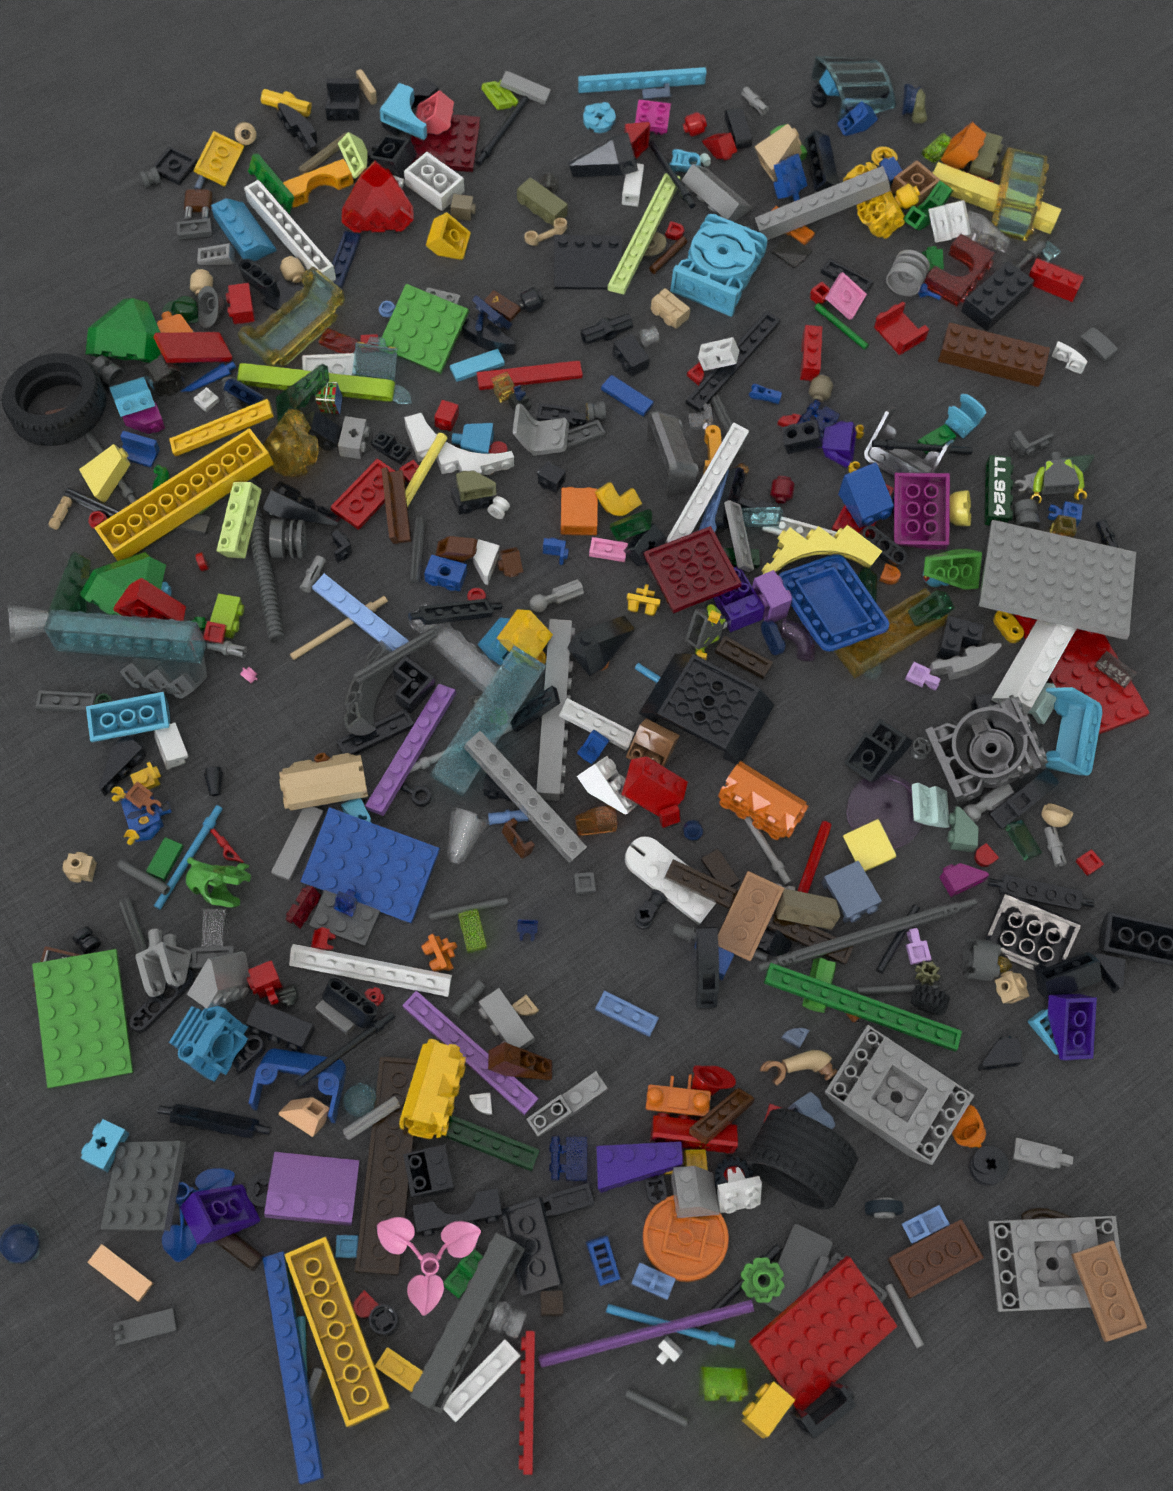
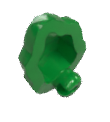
M158 464L154 468L153 472L157 476L154 479L152 490L170 479L169 471L165 466L162 467Z

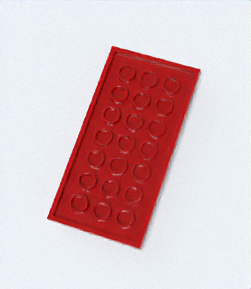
M1013 614L1023 628V636L1026 640L1037 619ZM1076 629L1048 678L1049 683H1053L1056 688L1073 687L1101 704L1102 718L1099 734L1146 717L1150 713L1131 679L1129 678L1125 684L1122 683L1129 676L1106 636ZM1104 661L1107 662V663L1103 666V667L1105 668V670L1102 669L1101 667H1099L1098 664L1101 665ZM1109 664L1112 665V668L1117 669L1110 674L1107 672ZM1118 670L1120 671V674L1126 675V676H1121V677H1120V681L1118 680V677H1117V678H1114V677H1113V676L1118 675Z

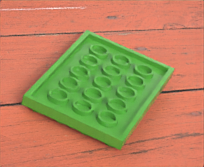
M117 949L32 964L47 1088L134 1073Z

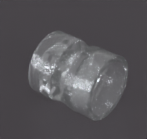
M499 1300L489 1328L498 1332L504 1330L507 1336L518 1339L528 1312L517 1307L511 1309L510 1304Z

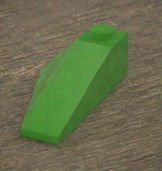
M966 548L925 557L924 576L964 590L979 588L982 552Z

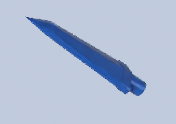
M233 361L227 365L222 363L180 392L193 391L225 376H229L231 374L230 371L235 369L236 365Z

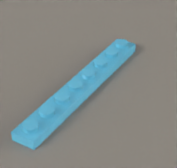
M706 67L578 76V92L588 93L664 87V83H669V87L705 84Z

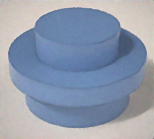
M383 301L379 306V313L381 316L389 318L392 316L396 306L391 301Z

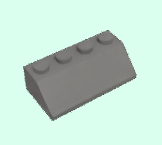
M692 164L681 180L686 184V189L690 192L694 191L700 201L709 204L708 208L713 212L717 211L720 217L736 222L753 208L708 168Z
M240 951L207 959L187 995L205 1008L243 999L250 990L247 980L250 974L246 953Z

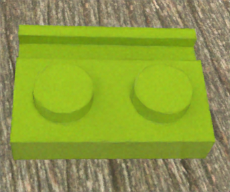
M501 80L498 83L493 81L482 84V91L497 110L511 108L513 105L516 107L519 101L512 92L500 86Z

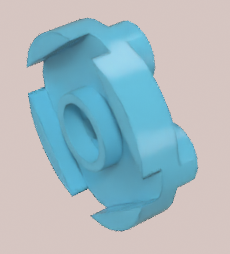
M596 103L585 107L583 123L587 129L591 128L596 133H604L612 129V126L615 124L616 114L609 103Z

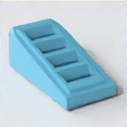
M1048 1009L1041 1010L1027 1022L1052 1052L1057 1055L1058 1051L1054 1043V1036L1052 1038L1049 1036L1052 1034V1029L1049 1028L1047 1031L1044 1029L1048 1025L1051 1027Z

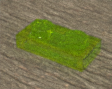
M942 133L922 151V155L932 163H935L943 156L952 138Z
M478 909L458 913L467 953L487 949Z

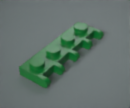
M253 154L248 173L250 175L254 174L257 177L256 181L259 180L282 208L290 214L295 197L259 154Z

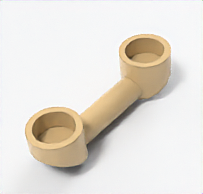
M564 218L555 219L554 228L539 235L535 231H527L524 235L525 242L529 245L537 246L538 242L554 235H562L567 229V220Z

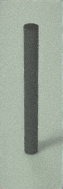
M506 896L429 913L430 921L507 905L508 899Z
M937 983L933 984L934 989L938 988ZM918 984L857 987L856 992L860 995L913 992Z

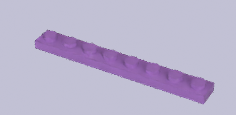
M438 684L366 803L365 807L367 810L384 816L457 694L455 689Z
M415 991L402 1005L410 1015L443 1044L459 1046V1052L463 1054V1057H466L465 1063L524 1116L538 1101L539 1098L515 1077L503 1076L488 1070V1053L419 992Z

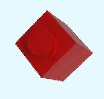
M442 400L434 416L435 427L452 432L459 416V405Z

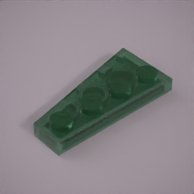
M321 364L276 396L278 427L284 429L287 426V421L290 418L294 419L298 415L296 411L301 406L305 407L309 403L310 397L312 395L316 396L329 382L327 365Z
M74 551L69 558L48 613L82 631L85 629L87 601L80 593L89 578L91 561Z

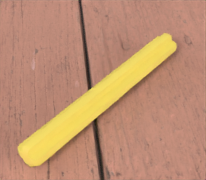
M440 432L437 434L405 489L407 507L447 440L445 434Z

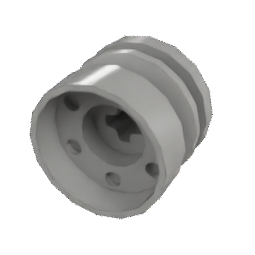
M900 251L887 275L886 282L888 287L893 292L902 296L916 295L929 271V261L923 254L917 251Z

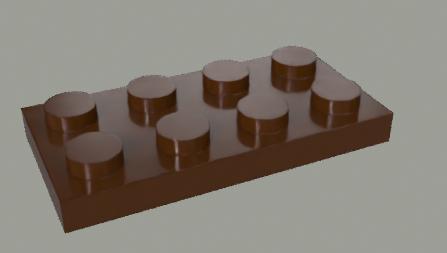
M960 1219L889 1257L887 1260L910 1299L984 1259L963 1220Z

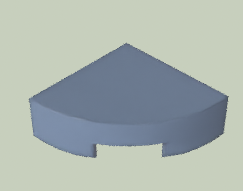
M794 1028L785 1032L781 1039L799 1049L810 1030Z

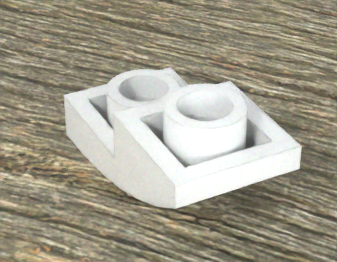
M1059 341L1057 342L1051 357L1067 362L1065 368L1082 374L1087 360L1073 348Z

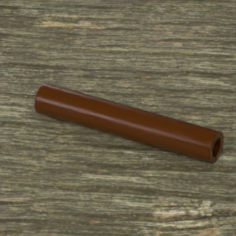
M681 237L649 267L650 272L655 274L688 243L687 239Z

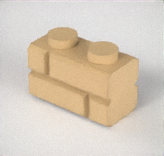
M665 288L651 301L652 312L656 316L662 317L668 326H673L675 329L688 320L691 308Z

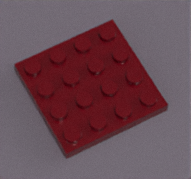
M452 114L451 126L448 130L440 134L427 133L425 140L412 135L411 141L417 155L410 165L424 153L428 152L454 171L473 172L480 117Z
M711 526L643 552L673 613L741 587V581Z

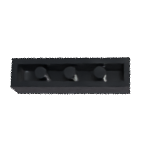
M815 129L804 141L814 189L816 192L839 184L830 137Z

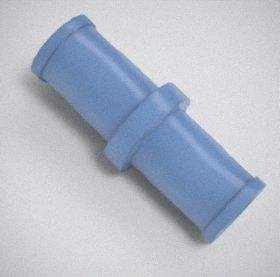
M507 809L506 812L488 813L489 825L506 823L513 818L517 822L528 821L527 816L521 810L510 811V809Z

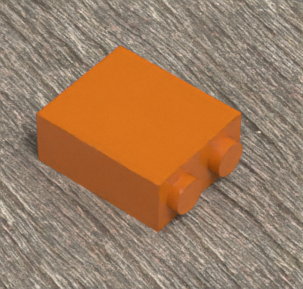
M591 487L562 488L561 535L597 536L598 497L595 491L598 489Z

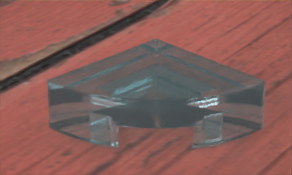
M1047 241L1043 255L1048 261H1051L1059 255L1060 250Z
M395 385L393 402L411 404L409 392L404 387Z

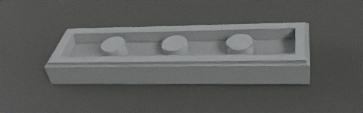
M728 500L724 504L738 569L750 572L754 570L741 505Z
M315 807L302 809L271 871L272 875L287 881L291 880L324 814L323 810Z

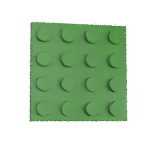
M406 284L379 342V349L442 374L468 316L469 309ZM389 347H395L396 350H395V351H391V350H388V348H389Z

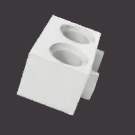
M734 337L701 344L698 359L704 371L737 363L739 349Z

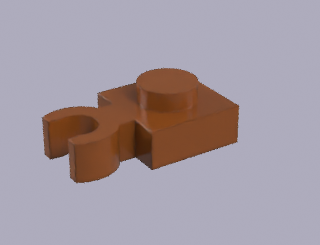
M138 781L124 796L140 810L145 806L147 812L152 816L155 815V812L151 810L152 805L162 807L158 800L150 799L153 793Z

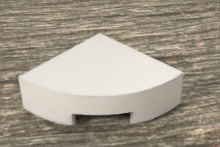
M490 1093L469 1095L471 1104L477 1111L482 1114L492 1115Z

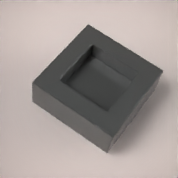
M594 872L574 874L576 895L596 893Z

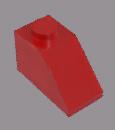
M731 133L713 134L702 140L703 145L716 159L728 160L733 157L732 154L737 152Z

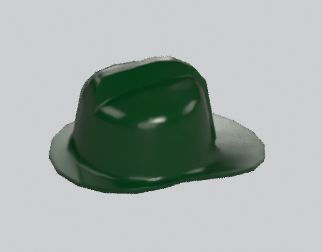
M181 296L177 300H172L164 305L162 313L170 311L172 316L181 314L189 324L199 321L198 303L189 296Z

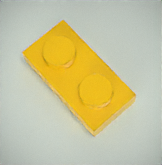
M388 1347L375 1365L377 1369L411 1393L415 1383L419 1381L423 1373L419 1368Z

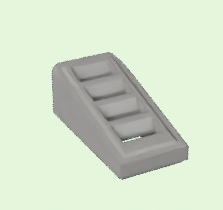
M230 243L198 248V265L234 264L235 250Z

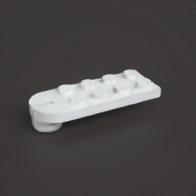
M640 837L634 840L625 853V863L628 869L652 889L664 893L668 898L667 901L699 925L716 903L664 878L673 859L683 864L685 863L658 841L651 837ZM636 850L641 851V852L643 853V856H642L640 853H638Z

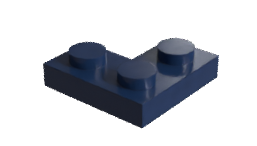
M475 295L472 299L477 304L475 308L482 314L486 312L488 314L487 318L498 327L502 328L504 326L509 330L513 325L479 296Z

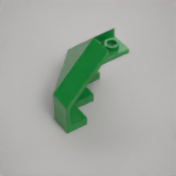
M134 298L123 299L88 328L85 355L94 357L104 355L107 358L111 357L124 361L138 360L146 363H159L161 351L153 337L155 333L161 332L148 302Z
M143 552L102 566L92 571L80 595L86 601L98 605L99 609L107 614L119 618L125 625L144 633L145 630L118 614L113 608L127 587L140 578L161 590L166 564Z

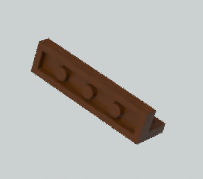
M387 467L381 468L389 538L393 544L411 542L404 472L402 470L389 472Z

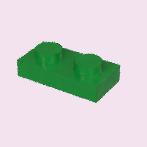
M944 424L920 438L917 443L945 445L951 439L955 440L956 435Z

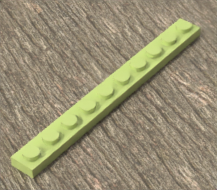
M667 173L664 174L608 284V291L625 294L677 190Z

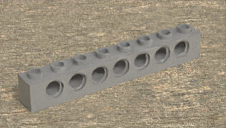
M481 731L466 742L464 749L569 863L587 847Z

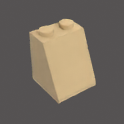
M789 124L754 146L760 164L773 182L777 181L773 165L793 154L798 153L799 157L802 154L800 148L802 143L798 138L799 134Z

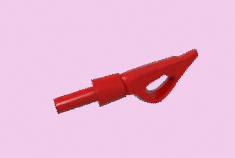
M213 828L210 832L217 839V843L224 849L223 857L227 860L244 863L225 837H221ZM227 853H231L234 858L228 857Z

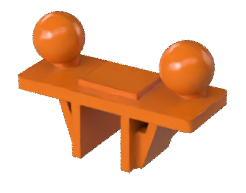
M692 1075L688 1077L687 1089L673 1087L674 1076H671L670 1087L648 1086L646 1110L666 1112L669 1115L670 1113L683 1114L684 1116L704 1117L709 1112L711 1093L709 1091L691 1089Z

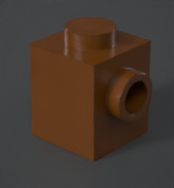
M516 547L498 551L500 558L497 561L499 571H502L508 577H515L523 572L520 553Z

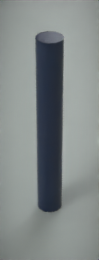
M479 311L475 325L477 331L482 329L486 312L482 314Z

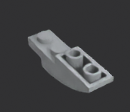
M987 643L980 647L970 646L965 649L962 656H954L948 660L937 659L929 667L931 669L930 675L948 674L949 680L967 676L988 664L997 655L1002 645L1001 643Z
M595 1071L526 1120L539 1137L588 1106L595 1098L607 1091L608 1087L598 1072Z

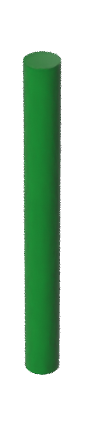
M817 303L814 308L860 347L864 350L867 349L869 346L867 342L821 304Z

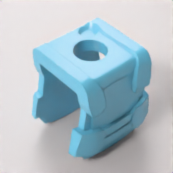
M961 394L960 402L962 403L960 408L949 406V416L945 422L948 427L963 439L978 426L981 418L986 414L985 408L968 394Z

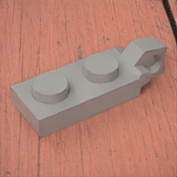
M1015 1138L1012 1160L1049 1169H1059L1061 1165L1067 1167L1073 1165V1156L1062 1154V1149H1057L1058 1147Z

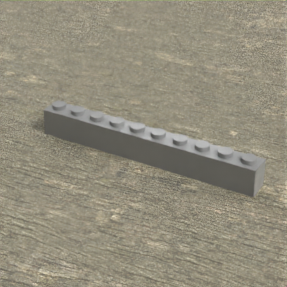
M549 619V631L553 636L547 645L544 690L550 686L556 687L560 704L542 715L536 792L544 800L559 801L560 794H564V783H561V776L565 777L566 765H562V759H566L567 747H563V742L568 739V730H564L565 724H569V721L559 717V713L567 698L570 699V695H567V689H571L572 678H568V672H572L573 661H569V656L572 654L567 647L575 635V628H572V620Z

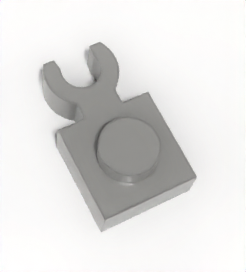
M1037 472L1025 475L1022 480L1014 482L1013 487H1021L1018 489L1017 495H1022L1025 490H1028L1030 494L1034 493L1033 483Z

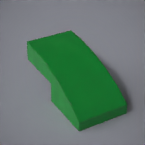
M473 1249L443 1282L444 1287L459 1299L466 1291L467 1284L473 1278L478 1263L483 1256Z

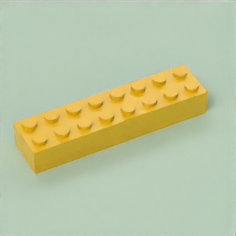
M323 1237L284 1254L346 1427L350 1428L391 1409L328 1239Z

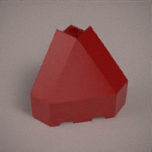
M376 161L361 173L342 208V223L354 233L368 230L372 232H385V230L403 231L414 220L411 202L390 170L383 168Z

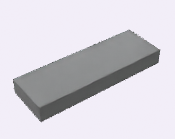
M508 71L505 72L500 83L501 87L522 96H527L544 105L551 91L549 88Z

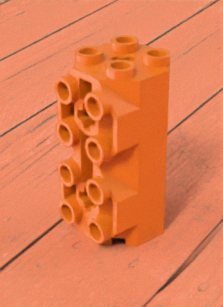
M741 761L732 770L726 780V787L722 786L718 795L720 798L719 804L723 808L735 812L741 819L751 817L754 820L752 825L768 833L774 840H779L780 837L785 838V836L790 838L796 825L800 823L809 807L806 805L807 802Z

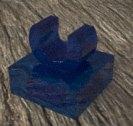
M348 889L346 894L339 891L335 897L334 909L352 917L356 912L357 898H354L356 892Z
M518 920L517 932H520V941H523L525 933H529L531 941H534L535 933H537L538 920Z

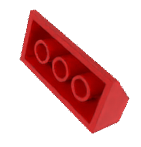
M657 1113V1116L653 1115L650 1143L682 1142L684 1149H706V1151L727 1154H733L738 1147L737 1125H732V1123L710 1142L704 1144L689 1134L690 1127L698 1122V1120H690L691 1117L680 1115L678 1118L670 1117L666 1113Z

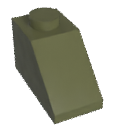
M474 470L456 473V484L461 502L496 495V482Z

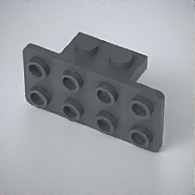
M795 1224L791 1229L778 1261L780 1269L784 1273L780 1279L784 1283V1288L781 1290L780 1296H772L771 1302H763V1304L782 1313L829 1272L830 1266L827 1265L829 1258L827 1257L833 1245L832 1241L799 1224Z

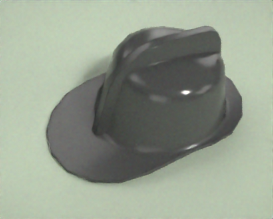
M205 286L198 295V320L202 327L210 328L222 313L224 300L214 288Z

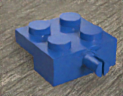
M797 153L773 165L777 176V181L773 182L778 199L792 195L795 202L800 199V190L808 186L802 163Z

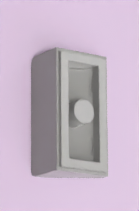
M324 1000L315 1007V1010L346 1035L356 1026Z

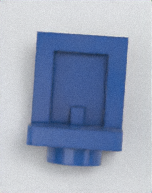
M544 538L543 554L560 556L559 565H563L564 559H568L569 548H566V541L556 538Z
M593 730L577 754L583 760L593 764L600 757L610 740L596 730Z

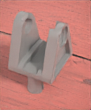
M151 929L148 931L149 947L136 954V961L146 993L151 997H156L164 992L166 981L169 985L172 984L176 987L185 983L191 951L176 946V935H164L162 942V931ZM173 973L176 975L177 981L174 979ZM153 982H154V983L156 984V986H157V991H155V988H154V986H153Z

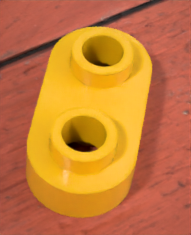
M997 611L993 618L995 626L1008 642L1018 643L1024 635L1023 628L1011 613Z

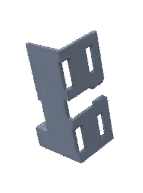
M664 83V88L642 90L643 100H653L657 97L659 99L671 98L672 96L670 95L669 83Z

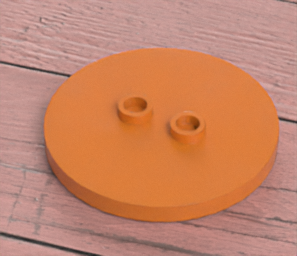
M674 1195L656 1204L650 1211L644 1224L642 1239L645 1253L651 1264L658 1271L675 1278L676 1281L692 1282L709 1276L719 1267L727 1252L729 1236L727 1225L720 1212L719 1215L677 1218Z

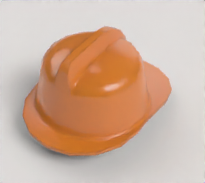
M969 1104L954 1128L952 1135L957 1144L961 1146L981 1148V1143L986 1137V1129L976 1108Z

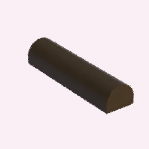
M235 1233L214 1241L251 1271H255L264 1258V1255Z

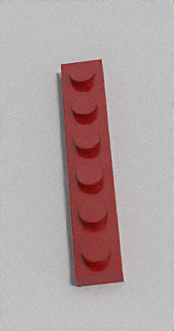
M526 1331V1337H521V1350L525 1351V1360H521V1374H525V1383H520V1397L525 1398L524 1407H520V1421H524V1431L519 1432V1445H524V1455H519V1470H523V1475H532L535 1331Z

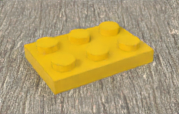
M213 131L194 168V172L225 187L244 150V145Z

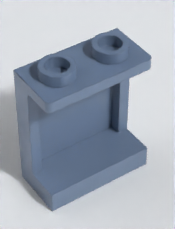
M859 860L824 876L821 882L824 889L828 888L833 898L836 899L837 905L844 915V923L848 921L851 923L856 922L862 918L861 915L865 913L870 915L879 910L878 907L882 900Z

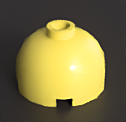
M968 490L954 492L950 495L949 521L953 525H971V499Z

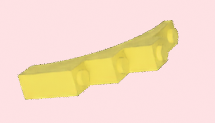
M848 525L844 529L840 528L834 537L818 526L816 530L811 529L805 538L789 527L787 531L783 530L777 538L779 540L777 544L779 548L772 556L774 558L771 564L767 563L761 572L765 574L774 570L776 573L787 564L801 558L834 554L842 555L844 558L855 561L869 569L882 550Z

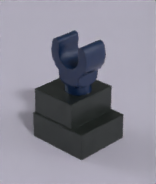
M521 385L514 387V393L510 394L508 403L514 412L516 404H522L526 410L531 409V404L528 402L525 391L521 389Z

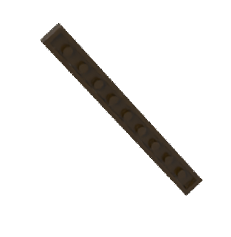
M674 859L664 877L727 909H730L738 892L737 889ZM774 910L766 927L775 932L779 930L785 937L806 947L836 938L811 925L777 919L776 910ZM854 946L824 954V956L845 965Z

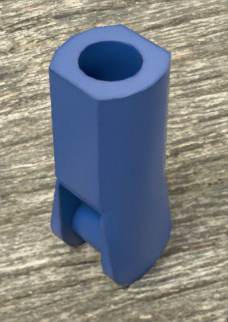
M758 384L751 386L750 398L779 404L782 392L768 389Z

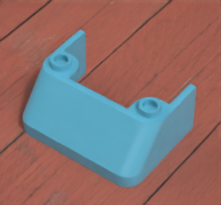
M1073 687L1046 688V692L1056 697L1054 709L1058 715L1062 716L1056 751L1047 752L1046 759L1048 763L1045 764L1046 768L1076 775H1090L1102 718L1101 704Z

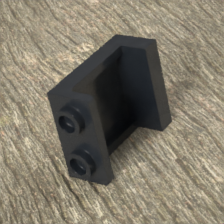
M327 78L326 119L334 121H359L361 91L359 79Z
M830 1383V1388L835 1394L834 1397L810 1415L800 1409H794L790 1412L802 1433L815 1439L857 1406L853 1400L855 1396L848 1386L844 1387L841 1383Z

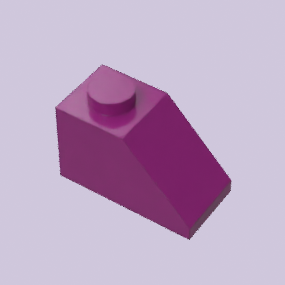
M154 402V407L122 416L126 426L146 434L157 433L165 429L156 402Z
M960 863L955 866L950 864L943 868V873L939 878L950 897H954L985 882L989 874L986 871Z

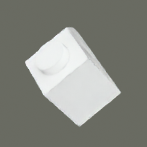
M478 539L477 552L473 557V564L484 584L488 585L497 563L498 551L500 549L499 545Z

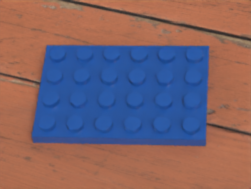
M329 807L300 882L321 890L330 891L378 909L382 913L413 923L440 848Z

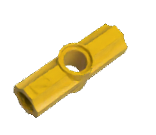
M263 89L261 103L276 107L279 111L278 103L281 102L295 109L301 115L309 117L312 108L310 102L297 99L292 93L287 91L283 92V94L268 89Z

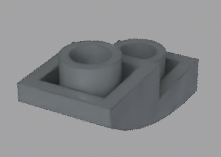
M1094 327L1080 336L1081 342L1092 348L1093 354L1104 361L1118 352V348Z

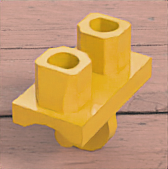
M645 584L644 589L637 588L636 593L643 594V596L628 593V611L638 612L639 604L646 605L645 614L654 616L657 607H660V599L647 597V595L654 597L655 591L648 590L649 585Z

